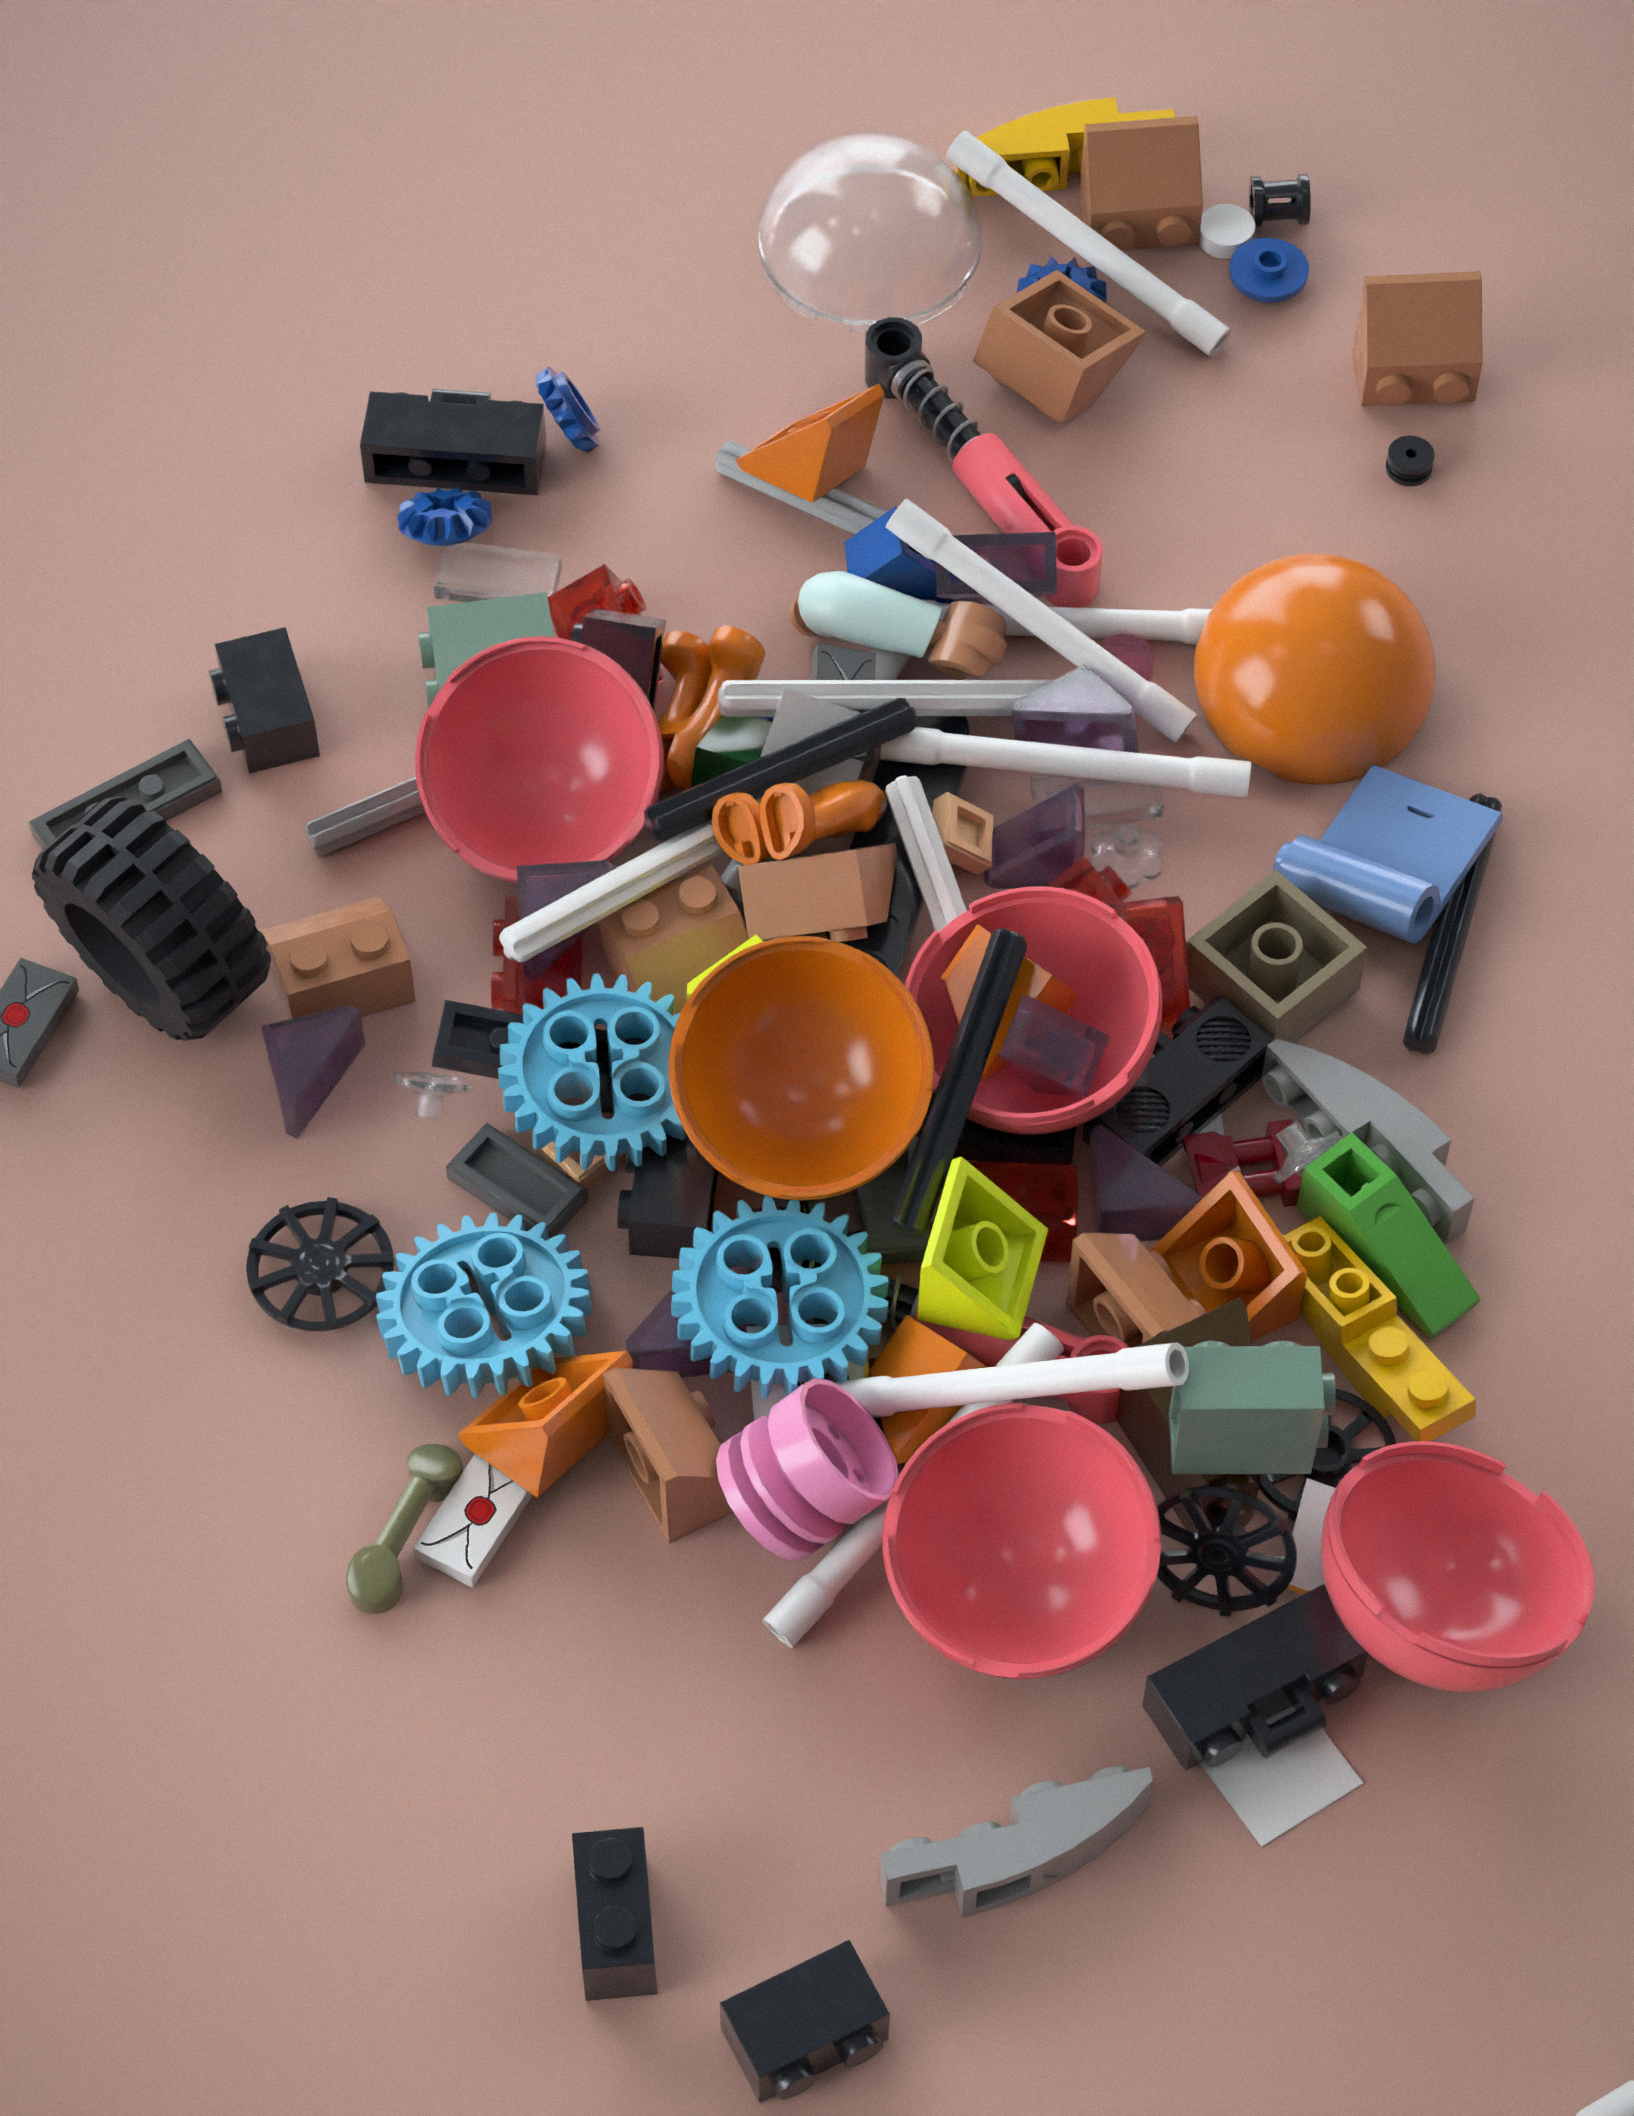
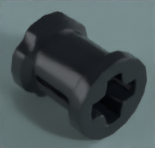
M1298 174L1296 180L1262 181L1260 176L1250 177L1249 213L1254 218L1255 227H1261L1263 221L1297 220L1299 225L1309 224L1311 194L1308 174ZM1291 198L1290 202L1268 203L1269 199Z

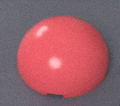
M545 636L523 637L493 645L480 651L455 669L435 696L427 713L423 716L415 751V774L420 798L430 822L446 845L462 860L487 875L508 882L534 886L567 883L586 877L602 869L626 851L645 827L644 810L648 806L657 803L664 770L663 743L656 716L649 700L632 676L614 660L592 647L567 639Z
M1041 886L1009 889L968 904L969 910L952 920L941 931L935 930L926 940L911 965L905 987L913 996L928 1027L934 1057L932 1091L934 1093L936 1091L959 1027L945 980L941 976L978 924L991 934L994 930L1001 928L1024 936L1027 945L1024 956L1070 987L1079 996L1043 1048L979 1082L967 1119L984 1127L1006 1133L1041 1135L1071 1129L1103 1114L1121 1100L1139 1080L1152 1057L1159 1037L1162 1022L1161 982L1157 967L1145 942L1108 905L1093 897L1063 888Z
M1008 1403L975 1410L955 1419L930 1436L915 1451L904 1466L892 1489L884 1518L882 1548L885 1571L896 1602L909 1623L932 1648L958 1665L986 1676L1010 1680H1033L1061 1675L1090 1663L1112 1648L1130 1630L1145 1607L1156 1580L1161 1555V1526L1156 1502L1146 1477L1133 1457L1111 1434L1092 1421L1071 1411L1066 1412L1045 1406L1024 1405V1403Z
M1431 1441L1397 1443L1380 1448L1364 1456L1360 1464L1351 1469L1337 1485L1324 1517L1320 1542L1321 1566L1326 1589L1337 1615L1348 1632L1369 1655L1392 1672L1415 1683L1438 1690L1487 1692L1510 1687L1545 1670L1566 1652L1582 1631L1592 1608L1595 1592L1593 1565L1584 1540L1566 1512L1545 1490L1538 1497L1523 1484L1503 1473L1507 1464L1481 1452L1448 1443Z

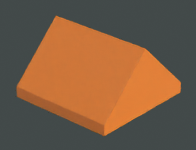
M880 384L789 424L737 458L736 462L741 471L814 503L866 466L884 398V392Z
M1232 1170L1148 1251H1155L1162 1256L1171 1270L1173 1283L1187 1300L1195 1299L1203 1306L1207 1313L1240 1297L1247 1308L1251 1341L1299 1319L1308 1272L1239 1171Z
M627 1350L554 1358L556 1371L553 1374L535 1367L531 1370L532 1386L527 1387L519 1380L505 1395L498 1398L458 1434L465 1447L538 1498L608 1434L603 1373L614 1368L632 1369L633 1360Z

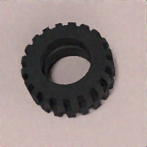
M126 797L108 798L99 801L36 858L32 872V879L35 881L34 888L37 896L43 900V907L48 916L58 925V931L67 943L71 944L79 953V958L103 980V984L114 995L117 994L135 1014L147 1019L152 1027L160 1032L166 1031L169 1037L176 1040L182 1039L183 1041L204 1038L267 980L271 954L266 950V939L263 933L256 928V920L249 909L242 905L237 898V892L229 882L223 880L214 869L215 866L204 854H200L190 844L188 838L178 829L174 830L166 823V820L156 812L147 811L143 804L135 800H127Z

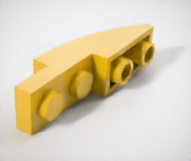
M1116 97L1085 100L1025 115L1002 124L982 134L977 139L1004 158L1009 167L1041 191L1067 189L1068 173L1081 172L1085 124L1175 117L1174 109L1119 113ZM957 167V198L999 195L994 190L982 186Z
M1321 1216L1283 1235L1308 1272L1300 1312L1320 1343L1365 1401L1372 1405L1384 1418L1392 1415L1415 1441H1432L1476 1416V1399L1397 1315V1297Z

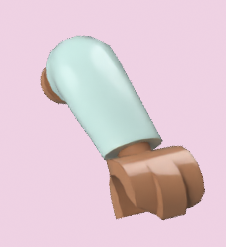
M845 571L818 573L806 580L800 589L799 597L793 601L790 608V618L795 629L809 637L817 635L826 638L834 637L842 641L918 658L923 657L927 647L931 648L927 660L954 680H965L967 674L983 676L993 665H1000L1007 647V643L1004 640L1007 626L1004 617L985 605L970 601L952 602L945 612L943 620H940L942 606L903 594Z

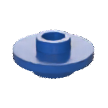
M1258 238L1244 243L1232 255L1229 267L1230 279L1240 293L1250 299L1267 303L1286 301L1298 295L1304 289L1309 274V264L1302 251L1293 244L1276 238Z

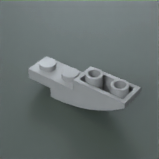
M1276 1039L1267 1045L1262 1075L1264 1087L1277 1105L1281 1107L1287 1106L1303 1123L1305 1132L1315 1147L1325 1152L1352 1132L1399 1177L1437 1235L1445 1244L1466 1232L1474 1197L1446 1169L1445 1165L1452 1140L1428 1116L1400 1094L1371 1075L1337 1058L1281 1039Z
M1125 1766L1109 1767L1094 1773L1087 1781L1064 1786L1057 1781L1040 1782L1023 1790L1021 1795L1012 1797L1010 1820L1007 1826L1000 1827V1824L996 1822H983L964 1829L958 1837L935 1842L926 1837H916L897 1843L891 1848L890 1852L880 1853L879 1882L886 1907L955 1892L961 1917H966L1012 1903L1064 1879L1104 1852L1125 1834L1147 1810L1153 1783L1150 1767L1132 1771Z

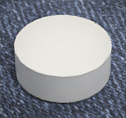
M1219 204L1210 207L1202 214L1199 245L1206 253L1213 257L1231 259L1237 248L1248 241L1254 240V218L1247 210L1237 205Z

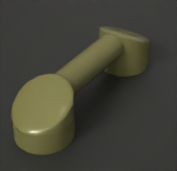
M425 1444L410 1452L407 1459L410 1480L374 1544L361 1548L354 1554L348 1564L346 1574L348 1593L351 1602L359 1610L370 1614H379L392 1609L399 1602L403 1593V1583L397 1558L428 1501H444L463 1473L461 1457L452 1448L440 1444Z

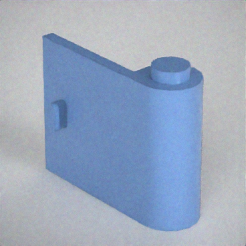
M1372 765L1322 838L1317 840L1302 834L1296 837L1292 843L1286 842L1276 855L1273 872L1278 870L1321 908L1415 944L1426 935L1503 821L1502 812Z

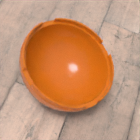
M1302 553L1278 558L1251 570L1239 578L1226 590L1208 614L1197 641L1194 656L1195 689L1199 705L1206 721L1219 740L1239 759L1244 757L1254 764L1276 773V778L1303 784H1334L1350 781L1365 776L1372 765L1383 767L1403 752L1422 727L1428 715L1435 688L1436 663L1430 633L1422 615L1408 595L1379 570L1348 557L1326 553Z
M812 936L776 938L760 942L730 956L715 967L692 992L680 1013L671 1040L669 1053L670 1091L675 1110L690 1141L716 1170L731 1181L748 1190L769 1197L802 1201L825 1199L852 1191L875 1179L896 1162L912 1143L926 1116L932 1096L934 1082L932 1043L928 1027L913 996L904 984L877 959L851 946L825 938Z

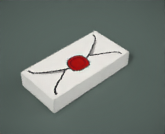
M475 1454L413 1547L415 1559L473 1588L533 1495Z

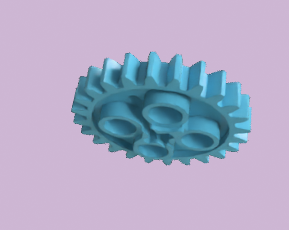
M598 973L593 974L590 989L583 991L573 978L567 979V995L562 998L549 988L544 989L543 1010L535 1005L525 1003L523 1005L524 1024L510 1022L508 1025L509 1043L500 1045V1065L503 1067L498 1068L499 1088L505 1090L503 1091V1107L505 1112H515L516 1131L519 1133L534 1128L532 1132L533 1148L536 1150L545 1147L552 1141L556 1143V1161L559 1163L565 1160L572 1151L579 1152L581 1168L587 1170L592 1164L595 1155L604 1156L609 1171H615L618 1155L627 1153L630 1160L636 1166H641L642 1148L649 1146L661 1156L666 1154L667 1138L665 1134L684 1140L686 1132L675 1110L669 1082L670 1046L674 1029L680 1013L673 1015L674 996L672 994H668L654 1002L651 1000L652 983L647 981L636 993L627 991L628 982L626 975H620L613 989L605 988L603 980ZM598 1024L604 1025L607 1029L609 1075L612 1079V1107L614 1117L611 1119H605L601 1114L599 1067L597 1065V1044L594 1029ZM628 1038H640L646 1042L639 1045H629L622 1041ZM565 1042H576L581 1045L574 1049L558 1047L559 1044ZM641 1093L652 1098L639 1102L632 1101L626 1097ZM572 1097L587 1101L577 1106L562 1103L563 1100Z
M764 1196L761 1212L754 1213L744 1200H740L737 1206V1219L734 1221L719 1211L713 1213L714 1233L696 1227L693 1234L694 1248H681L679 1253L680 1270H675L672 1274V1291L677 1294L672 1295L671 1314L680 1318L677 1328L679 1340L693 1339L690 1353L692 1361L695 1362L712 1356L710 1361V1377L714 1380L728 1370L734 1372V1391L740 1392L750 1379L759 1381V1392L762 1399H767L774 1384H783L785 1393L788 1396L798 1388V1382H808L813 1378L824 1379V1374L827 1372L842 1383L847 1381L849 1366L847 1360L861 1366L867 1363L868 1346L866 1344L879 1345L882 1330L880 1323L886 1322L889 1301L883 1298L887 1297L889 1281L887 1276L878 1275L881 1269V1254H865L867 1251L868 1234L861 1232L847 1237L849 1217L844 1214L829 1224L824 1221L825 1204L819 1202L809 1214L800 1212L799 1200H790L786 1210H777L772 1197ZM770 1247H776L780 1252L783 1299L788 1304L787 1325L789 1338L792 1343L790 1346H783L779 1339L777 1297L774 1288H771L773 1268L768 1251ZM803 1260H813L822 1266L809 1269L803 1268L796 1263ZM736 1266H748L754 1269L755 1272L744 1275L737 1274L730 1269ZM811 1318H822L828 1321L830 1325L821 1328L812 1327L804 1321ZM744 1324H756L762 1326L764 1330L753 1334L745 1333L737 1327Z
M490 1213L485 1225L481 1227H475L469 1215L463 1216L461 1231L454 1233L441 1223L437 1225L438 1240L432 1243L423 1237L417 1236L414 1238L417 1255L397 1253L395 1258L399 1272H384L382 1275L386 1291L376 1293L380 1312L376 1317L381 1338L384 1339L389 1358H398L401 1373L404 1375L418 1371L421 1387L427 1388L439 1378H442L445 1395L451 1396L461 1383L469 1384L472 1398L479 1397L486 1383H494L498 1393L505 1395L508 1389V1379L517 1377L527 1387L532 1386L531 1370L535 1367L553 1374L556 1371L553 1353L573 1356L575 1351L572 1337L586 1336L587 1329L584 1317L592 1315L593 1311L590 1300L591 1287L587 1269H583L580 1252L578 1250H568L567 1239L564 1234L549 1239L547 1225L544 1222L535 1225L528 1232L525 1231L523 1217L518 1214L510 1221L507 1227L499 1226L496 1213ZM462 1268H467L471 1271L477 1281L480 1296L476 1292L472 1293L469 1278ZM488 1312L491 1315H497L500 1331L504 1338L506 1337V1341L498 1338L492 1328Z

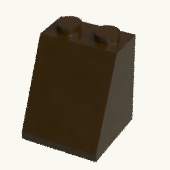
M1239 1297L1136 1347L1179 1343L1183 1347H1193L1205 1341H1220L1229 1346H1252L1247 1308ZM1173 1386L1131 1391L1120 1388L1116 1421L1165 1498L1184 1489L1198 1486L1233 1488L1257 1498L1262 1474H1172L1169 1408ZM1198 1497V1501L1207 1519L1225 1517L1230 1499ZM1182 1502L1175 1505L1172 1509L1185 1529L1196 1533L1197 1528ZM1242 1503L1236 1522L1244 1528L1250 1522L1252 1516H1254L1255 1509Z

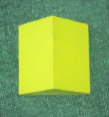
M963 1157L951 1161L922 1262L917 1320L1010 1341L1020 1336L1048 1228Z

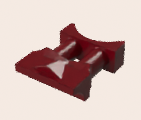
M1293 1120L1268 1122L1265 1137L1233 1141L1232 1135H1221L1215 1131L1183 1136L1182 1143L1198 1202L1232 1170L1241 1173L1240 1166L1271 1162L1273 1167L1271 1170L1241 1175L1257 1198L1280 1194L1284 1207L1297 1205L1302 1178L1290 1169L1283 1156V1149L1291 1138Z

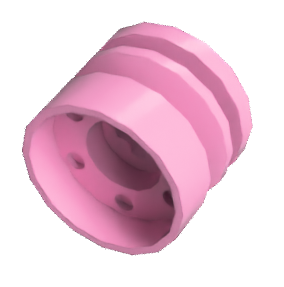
M819 1378L809 1380L771 1408L769 1417L762 1416L744 1427L743 1431L721 1444L715 1460L719 1484L730 1508L744 1528L765 1549L784 1560L798 1562L806 1559L823 1547L824 1544L844 1532L845 1523H856L890 1498L892 1489L899 1477L896 1459L885 1434L869 1411L842 1387L832 1381Z

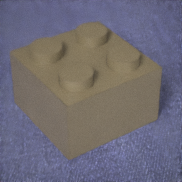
M1276 870L1187 939L1181 982L1206 1004L1217 995L1224 997L1270 1034L1274 1040L1281 1039L1294 1043L1360 989L1368 947Z

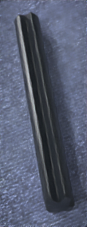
M899 697L648 806L644 810L645 827L656 841L669 839L712 820L713 809L717 801L728 794L737 792L752 795L755 800L760 799L765 791L774 785L796 783L912 732L916 727L915 710L913 707H910L905 698Z
M1479 793L1469 799L1472 802L1501 812L1502 805L1496 797H1486ZM1495 833L1435 921L1404 1032L1403 1044L1410 1051L1430 1054L1436 1050Z
M998 928L991 934L891 1214L893 1227L903 1233L923 1236L928 1229L1027 949L1025 937L1017 932Z

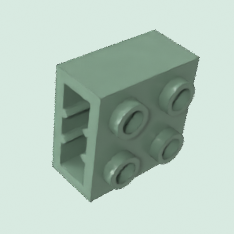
M547 592L427 607L429 632L418 633L422 668H434L436 679L425 680L428 709L449 675L480 651L512 639L536 636L554 637Z
M1205 1341L1193 1347H1183L1189 1360V1374L1184 1384L1173 1386L1169 1408L1172 1474H1311L1316 1448H1327L1329 1433L1328 1415H1334L1336 1406L1334 1373H1322L1320 1346H1300L1291 1341H1274L1264 1346H1229L1220 1341Z

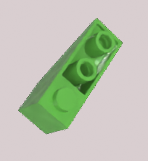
M1352 1132L1304 1167L1296 1208L1309 1221L1321 1216L1397 1297V1306L1431 1339L1480 1302V1296L1399 1177Z

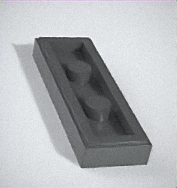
M187 739L29 821L33 837L44 850L99 801L104 799L126 797L127 800H135L143 804L147 811H154L167 821L221 793V782L192 741Z

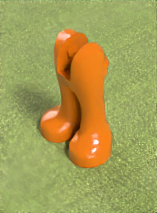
M733 626L716 628L709 644L699 636L686 631H672L666 634L663 641L661 664L674 678L676 686L666 710L658 720L664 750V770L660 791H667L673 785L684 790L691 787L696 746L722 716L719 711L718 689L721 688L722 683L726 680H755L757 678L766 652L758 639L747 631Z
M851 780L825 785L811 795H808L798 784L781 783L767 789L760 804L752 795L737 792L720 798L713 809L712 828L718 845L729 857L744 865L763 863L770 857L780 861L803 852L811 843L824 837L838 838L848 832L870 831L885 813L887 800L884 792L877 785L865 780Z

